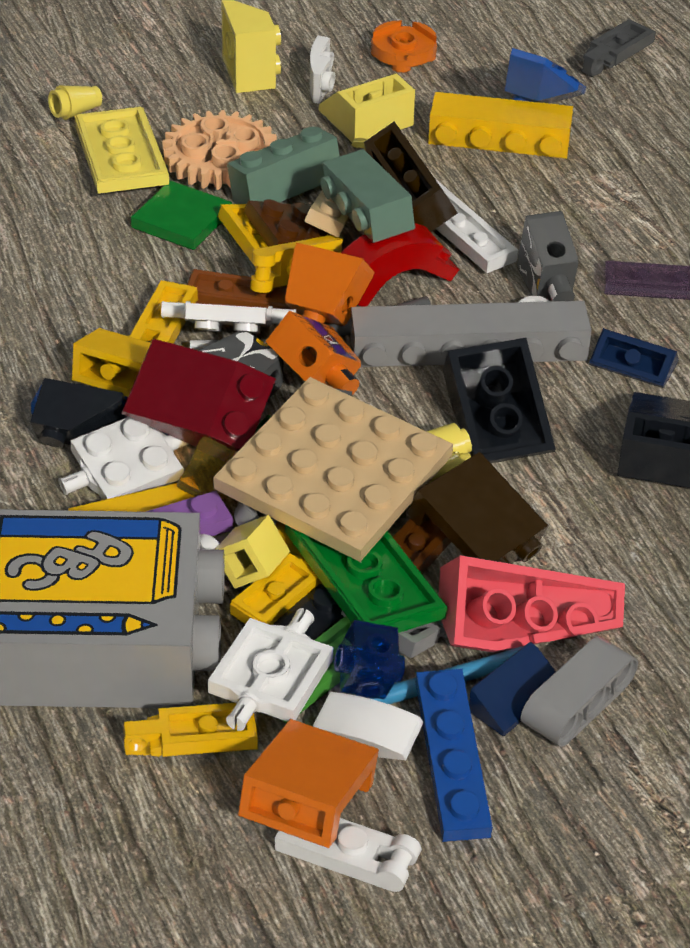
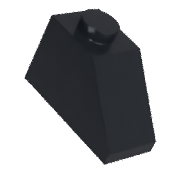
M44 378L30 423L40 441L49 446L63 447L64 444L71 445L70 440L127 418L128 416L121 414L126 399L122 392Z

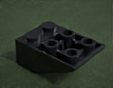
M639 392L633 393L622 439L617 476L690 488V401Z

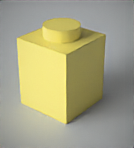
M269 514L235 527L215 549L224 550L225 574L234 589L268 577L290 552Z

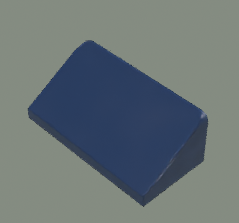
M603 328L589 365L664 388L676 368L678 354L675 350Z
M529 642L473 686L469 699L470 712L500 735L505 736L521 723V713L530 696L556 671L539 648L532 642Z

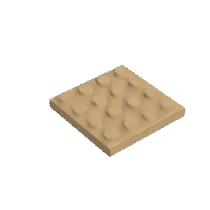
M309 377L213 477L214 489L265 515L269 514L271 518L361 562L413 502L418 490L426 486L451 458L453 444Z

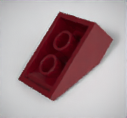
M153 338L121 414L229 461L254 435L276 378L239 361Z

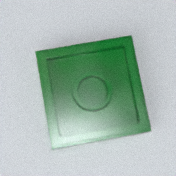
M170 180L169 185H164L131 216V228L195 250L222 223L218 218L221 204H232V202Z

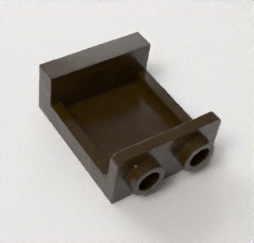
M478 452L418 490L407 513L418 526L431 519L464 556L513 564L519 559L527 562L534 557L543 546L540 540L549 526L481 452Z

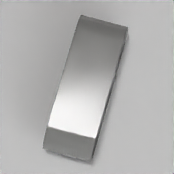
M600 636L594 637L530 696L522 710L521 722L559 747H564L626 689L637 671L638 660Z

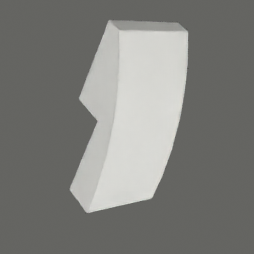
M317 35L310 53V95L313 103L320 104L327 92L332 91L335 83V72L331 71L334 53L330 52V38Z
M330 692L313 727L379 749V758L406 761L424 722L421 717L390 704L361 696Z

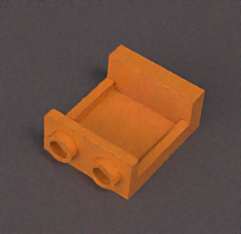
M290 719L244 774L238 816L330 848L337 838L342 811L358 790L368 792L373 786L379 749Z

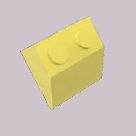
M221 0L222 58L236 93L275 89L276 75L281 74L280 58L276 54V46L281 45L279 25L273 24L267 11L235 0Z

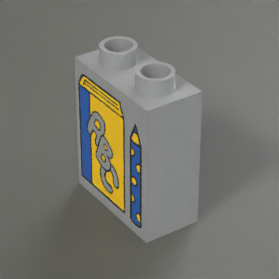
M0 509V706L115 708L193 706L195 671H214L220 663L221 616L199 615L200 603L223 604L225 580L224 550L201 549L200 513Z

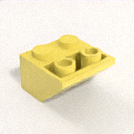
M396 73L338 91L319 104V111L351 142L356 138L369 139L394 121L400 130L413 126L415 89Z

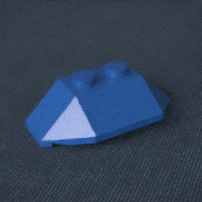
M512 48L505 91L513 94L512 100L553 103L585 94L586 87L575 77L569 76L563 67L549 59Z

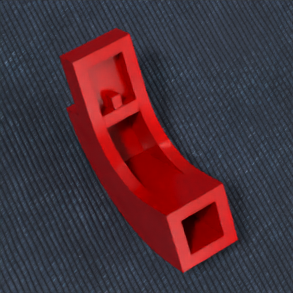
M415 223V229L375 243L364 234L341 252L342 254L363 258L374 271L373 278L358 303L362 307H367L381 287L401 272L421 269L451 282L459 271L456 265L449 259L452 255L451 252L436 239L426 226Z

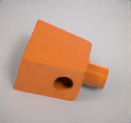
M296 242L286 289L285 303L291 309H296V313L321 323L327 322L345 326L351 318V307H357L373 278L374 271L363 258Z

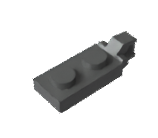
M630 19L624 21L590 42V48L583 55L584 63L581 72L593 77L602 73L605 66L613 68L614 65H618L652 44L655 40L656 32Z

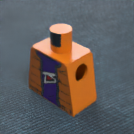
M289 311L265 342L304 381L311 377L333 388L352 391L353 395L359 387V380L354 375L361 367V360L332 326Z

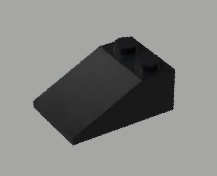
M527 338L448 351L442 370L450 403L460 429H466L472 444L471 457L481 452L490 463L555 452L556 448Z

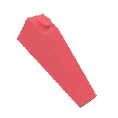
M461 555L440 567L438 595L447 605L446 619L441 621L451 646L498 652L521 646L524 647L529 642L535 645L623 627L625 583Z

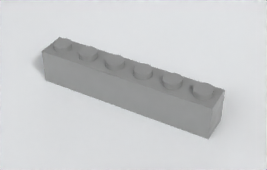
M585 301L351 307L352 351L361 360V367L444 365L447 353L450 350L520 338H527L533 362L588 361L592 330Z

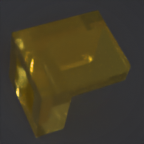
M203 436L194 451L189 465L180 477L177 487L195 497L217 491L214 489L213 477L237 452ZM217 491L225 504L229 496Z

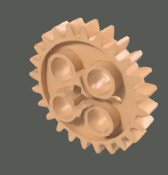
M221 110L219 115H213L212 112L206 111V117H201L194 113L192 121L182 118L181 126L172 124L171 132H165V140L162 141L165 165H168L170 173L176 172L178 180L188 177V185L199 181L203 189L209 184H214L216 190H220L222 184H227L231 188L227 163L239 159L243 153L258 151L270 146L273 141L277 140V136L272 134L270 126L263 127V120L252 122V115L250 114L240 118L238 111H235L231 116H227L224 110Z

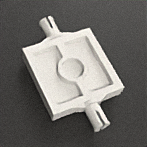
M162 301L161 317L183 318L185 321L195 323V329L201 331L222 332L223 324L234 325V331L237 332L246 331L250 334H260L261 327L279 324L289 311L296 313V309L273 308V306H268L267 309L263 307L196 304L190 301H186V303Z
M127 417L70 440L71 451L79 462L81 471L59 478V485L64 495L88 486L99 494L102 500L166 486L184 478V468L173 451L189 443L171 435L166 436L163 432Z
M304 608L298 609L288 626L269 625L249 618L209 677L208 693L236 703V706L226 718L227 724L232 729H235L237 725V731L244 730L247 722L256 711L287 722L290 719H297L333 661L334 647L312 640L305 634L314 621V616L309 610H306L304 613Z

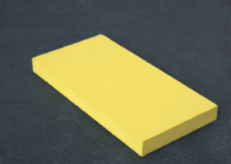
M143 107L74 115L75 127L98 194L169 185V173Z

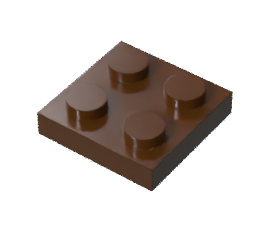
M266 199L264 202L248 200L243 212L268 247L331 235L304 222L311 207L305 203L292 205L282 204L271 199Z

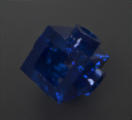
M358 620L353 621L343 641L338 646L334 659V670L340 673L341 692L356 694L369 699H385L394 683L401 681L405 670V657L399 655L398 628Z

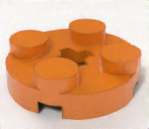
M402 20L386 22L376 27L373 31L371 55L383 63L392 65L394 71L405 73L410 71L411 67L436 59L437 36L433 29L420 22L412 21V27L402 26Z

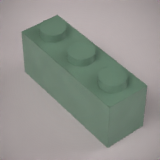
M308 127L303 129L300 134L288 139L275 140L266 148L243 153L239 159L227 163L233 202L235 204H247L248 200L264 202L266 199H271L280 203L320 186L321 178L324 177L322 162L340 157L337 137L319 127Z
M364 149L322 162L324 177L321 178V187L325 197L332 199L342 215H347L353 221L356 229L359 232L362 231L373 243L415 229L412 196Z

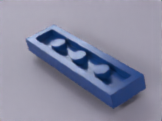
M451 669L416 672L415 685L421 719L424 722L423 731L442 842L491 838L493 827L463 670Z

